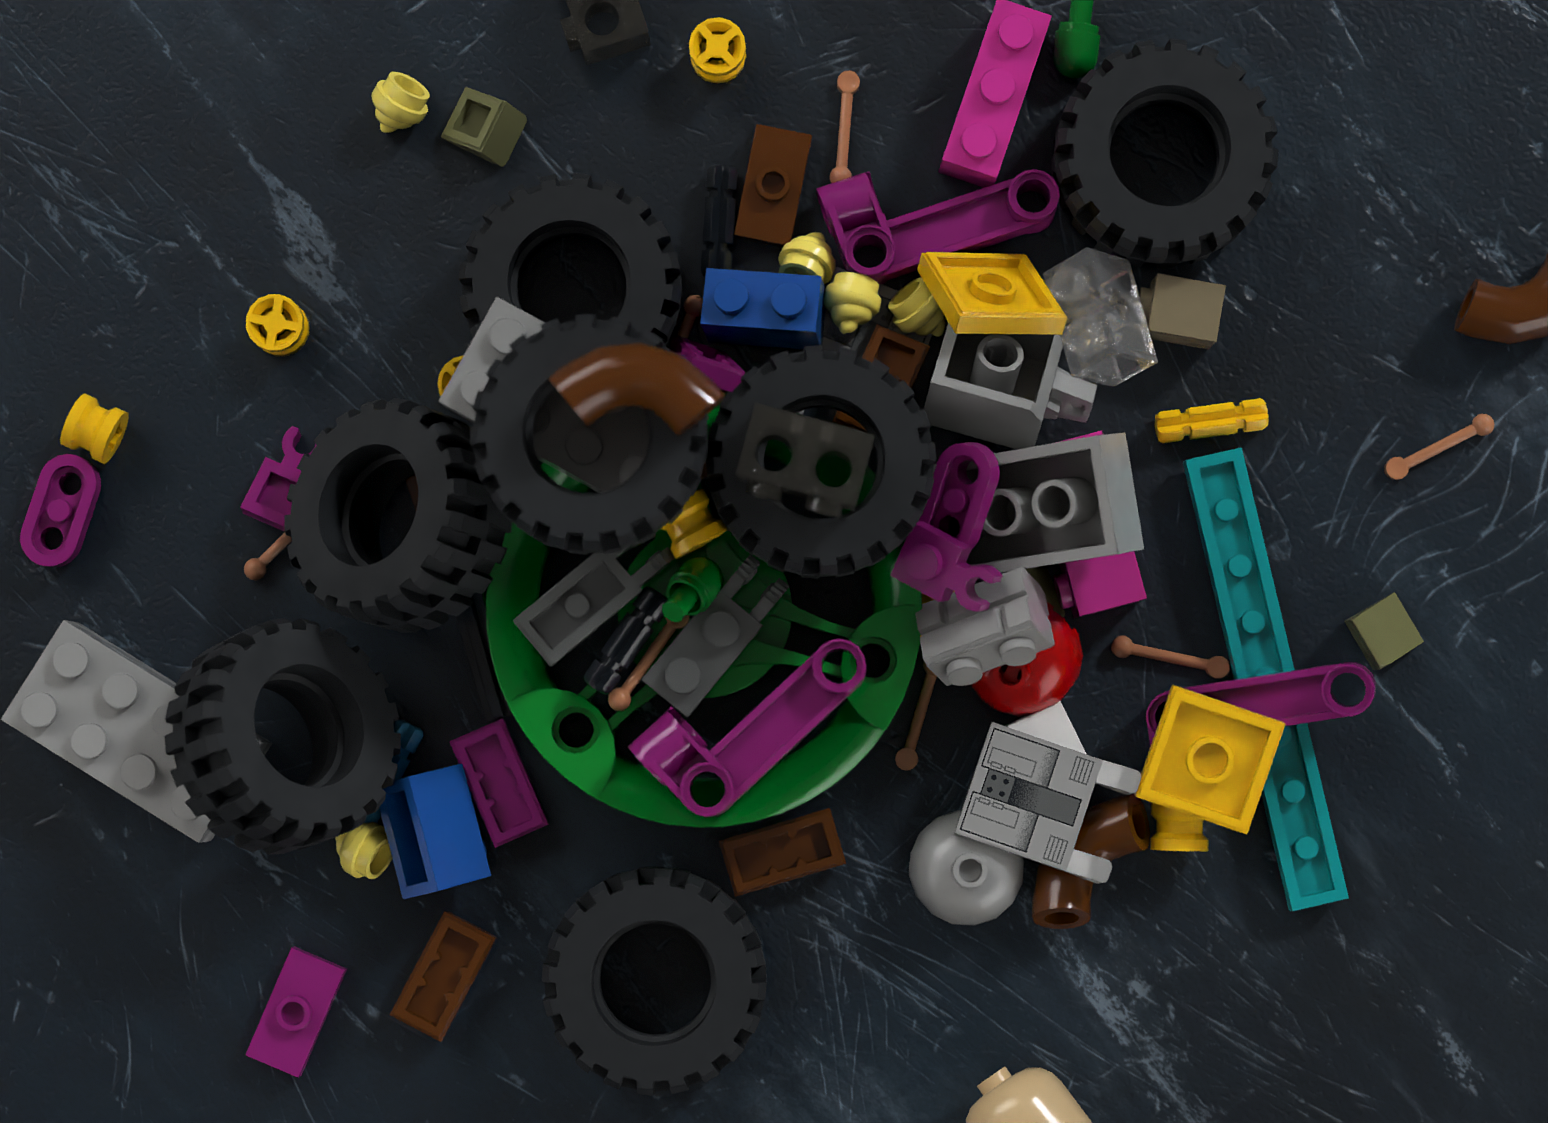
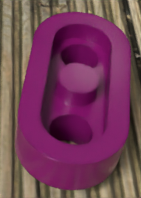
M975 442L958 443L948 447L938 459L933 474L935 480L931 495L918 522L924 521L952 536L949 532L948 524L950 519L954 517L960 524V532L954 538L971 546L973 549L980 538L999 481L1000 469L994 453L988 447ZM971 461L976 464L979 472L975 482H972L967 476V466Z
M63 454L52 458L43 467L20 533L21 547L25 555L34 563L56 568L69 564L79 554L101 491L99 472L91 462L77 455ZM77 474L81 479V488L76 494L68 495L64 490V482L70 475ZM58 528L62 532L63 542L57 549L51 550L46 545V535L50 530Z

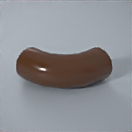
M1548 253L1537 274L1524 284L1503 287L1476 278L1461 304L1454 331L1472 338L1505 344L1548 336Z
M644 343L598 347L562 366L548 378L587 427L603 414L616 407L636 405L652 410L678 436L704 418L725 398V394L715 382L685 357Z
M1132 793L1131 795L1117 796L1087 808L1074 849L1107 859L1110 862L1126 854L1145 851L1150 842V828L1146 809L1141 799L1135 797L1134 793ZM1040 863L1037 868L1032 900L1033 921L1035 924L1051 929L1075 928L1088 923L1091 918L1090 900L1094 883Z

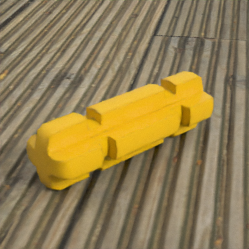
M1258 398L1243 400L1239 402V406H1235L1233 402L1190 407L1186 409V413H1181L1179 409L1161 411L1155 415V431L1161 443L1182 441L1184 436L1188 435L1191 440L1235 434L1241 428L1243 432L1259 431L1268 426V409L1265 400Z

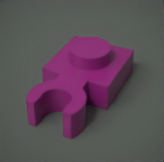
M294 426L290 427L283 436L282 449L285 456L282 462L278 463L265 457L240 506L243 514L284 532L285 515L291 514L292 503L287 500L290 484H297L301 473L297 466L304 455L295 451L296 445L300 441L301 433L299 428Z
M924 521L917 522L911 533L907 536L891 572L892 577L938 602L949 601L953 591H955L958 602L967 610L975 612L988 610L991 604L976 594V580L981 578L985 582L993 584L1001 582L1003 577L1001 572L991 565L971 566L967 564L966 561L972 547Z

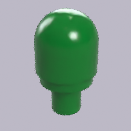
M1071 0L1068 22H1060L1059 30L1055 31L1053 63L1056 70L1066 78H1084L1091 69L1094 70L1097 64L1101 36L1098 35L1099 27L1091 24L1094 0Z
M694 557L683 563L668 582L666 591L668 600L662 606L664 616L672 622H680L685 615H696L705 611L723 588L724 579L720 567L714 561L705 557Z

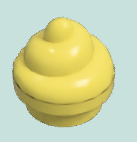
M391 72L386 80L378 81L372 92V101L376 107L375 116L381 122L380 129L382 132L391 133L397 129H406L413 124L420 123L428 112L426 102L430 94L420 82L400 72Z
M812 232L792 239L783 246L778 257L780 264L779 273L822 276L824 284L831 280L836 268L831 248L825 242L824 235L819 232Z
M839 272L835 275L833 283L826 286L823 299L824 306L831 314L832 321L842 334L854 332L858 325L868 323L872 316L879 312L882 301L878 295L879 284L866 275L855 272Z
M922 277L916 278L905 285L889 302L888 309L894 314L893 323L902 332H915L920 336H926L931 333L936 337L944 333L946 326L944 314Z
M364 822L354 830L335 837L340 864L346 873L355 878L365 876L368 879H376L387 869L392 860L385 828L376 822L368 824Z

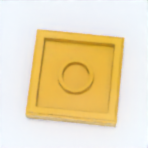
M921 253L917 271L955 334H1063L1067 316L1026 254Z
M1172 684L1141 772L1138 790L1134 795L1146 801L1247 835L1286 724L1283 721Z

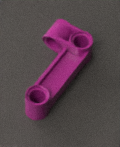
M1032 169L1023 171L1016 175L1015 178L886 220L873 187L870 171L816 189L825 223L831 237H834L846 272L866 275L874 279L879 285L886 283L890 279L917 271L921 253H970L1027 233H1039L1048 228L1054 220L1060 197L1059 187L1054 178L1045 171ZM1024 192H1038L1047 201V206L1040 212H1028L1020 207L1017 198ZM870 245L878 247L886 256L880 265L867 268L856 262L854 254L858 249Z
M834 639L824 643L711 750L707 748L708 744L672 706L634 740L628 748L662 785H666L693 813L706 817L719 816L729 810L738 799L860 687L867 671L865 656L860 648L849 640ZM838 651L849 653L857 662L856 674L851 680L841 684L832 683L826 679L822 670L827 656ZM704 773H715L724 782V797L715 806L703 807L693 797V783L697 777Z
M1344 662L1183 687L1283 721L1286 724L1285 726L1348 716L1352 717L1361 714L1371 705L1376 694V682L1373 674L1365 666L1356 662ZM1353 673L1363 680L1366 693L1362 701L1354 705H1345L1334 697L1332 683L1338 675ZM1170 690L1157 695L1150 702L1146 711L1150 746L1160 720V709L1163 703L1166 702Z

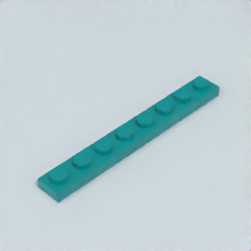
M1242 447L1183 461L1234 680L1295 670ZM1302 723L1285 726L1261 795L1288 909L1296 911L1348 899L1349 896L1308 724Z

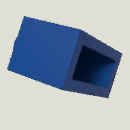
M706 268L700 324L708 342L804 349V346L822 345L826 313L823 300L825 286L822 276Z
M462 763L398 779L393 782L392 786L383 789L386 792V798L379 809L403 900L491 876L486 846L481 837L472 802V793L469 789Z

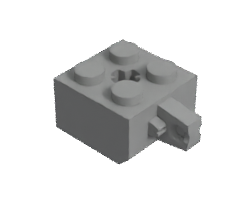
M948 322L924 409L932 426L1013 449H1023L1035 446L1043 418H1064L1086 423L1092 410L1097 385L1072 376L1069 372L1057 367L1066 336L1065 330L1062 335L955 334Z

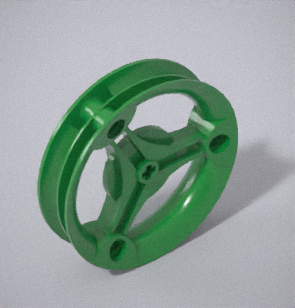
M722 401L708 413L707 441L711 425L717 418ZM798 412L788 417L775 429L768 441L764 456L775 459L794 469L812 482L828 497L841 515L851 511L865 499L873 486L876 476L866 462L843 440L819 423ZM542 463L541 467L545 473L559 485L581 493H588L591 490L588 486L546 463ZM701 482L699 483L696 491L702 489ZM513 522L511 533L505 532L502 546L507 548L502 564L495 563L489 574L494 579L487 587L486 626L492 663L499 686L510 711L526 737L544 759L562 776L597 800L614 809L641 819L667 825L696 828L726 827L759 821L784 813L808 802L832 787L854 769L875 746L896 714L914 671L921 637L915 613L922 609V592L891 576L905 540L883 560L871 567H866L872 595V616L863 621L857 629L826 621L792 604L790 589H787L761 621L763 625L761 630L705 698L721 697L741 691L758 681L773 665L799 668L810 656L784 649L791 623L849 640L860 649L867 645H876L887 654L888 668L880 677L868 678L865 676L860 687L846 699V702L836 716L817 736L799 750L780 760L738 799L729 810L713 817L693 813L666 785H662L646 767L619 755L615 730L636 710L659 695L646 684L631 698L630 706L626 710L617 711L610 719L607 718L602 709L591 701L599 691L590 685H587L578 694L557 689L545 659L513 622L518 615L539 599L540 583L551 547L535 540L532 536L520 530ZM661 529L657 531L656 539L637 555L627 571L630 576L644 566L654 553L666 547L670 549L672 540L667 531ZM727 530L694 552L680 559H674L664 570L643 585L641 589L647 586L652 587L667 597L666 591L670 578L683 563L694 557H705L714 561L723 573L724 587L750 554L739 545L737 539ZM754 555L753 557L761 562L757 568L758 572L747 585L742 586L732 599L748 614L758 604L760 596L771 583L776 582L780 578L788 584L783 572L769 567L766 562ZM636 598L618 612L619 623L627 612L632 614L636 608L632 605ZM665 616L660 623L655 621L651 626L654 631L634 659L636 665L667 623ZM684 628L676 629L647 672ZM843 652L840 666L824 661L822 670L825 674L840 678L841 683H846L856 674L857 666L854 657L847 652ZM576 713L586 715L593 723V736L582 747L571 746L565 741L562 734L564 721L567 717ZM697 778L693 783V797L703 807L715 806L724 797L725 786L721 778Z

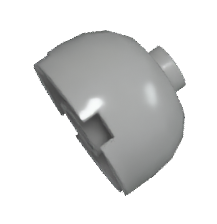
M957 810L936 817L919 833L910 853L909 878L916 897L932 915L950 924L976 926L996 919L1013 904L1023 884L1024 858L954 834L961 810Z

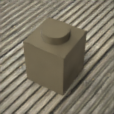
M1158 273L1150 282V288L1141 287L1139 290L1134 320L1144 322L1141 338L1209 349L1217 342L1226 285Z

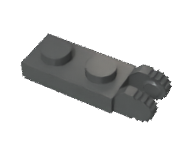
M639 542L624 547L623 551L609 554L594 552L518 615L513 622L550 667H553L643 591L641 589L643 585L652 580L673 562L675 557L669 547L654 553L646 561L645 565L632 576L629 575L617 559L631 548L640 545Z
M749 555L731 576L721 591H719L712 604L705 611L693 616L642 678V681L687 718L763 627L761 621L790 587L780 578L776 582L771 583L762 593L760 601L750 614L732 600L743 585H747L758 572L757 568L761 563L752 555Z

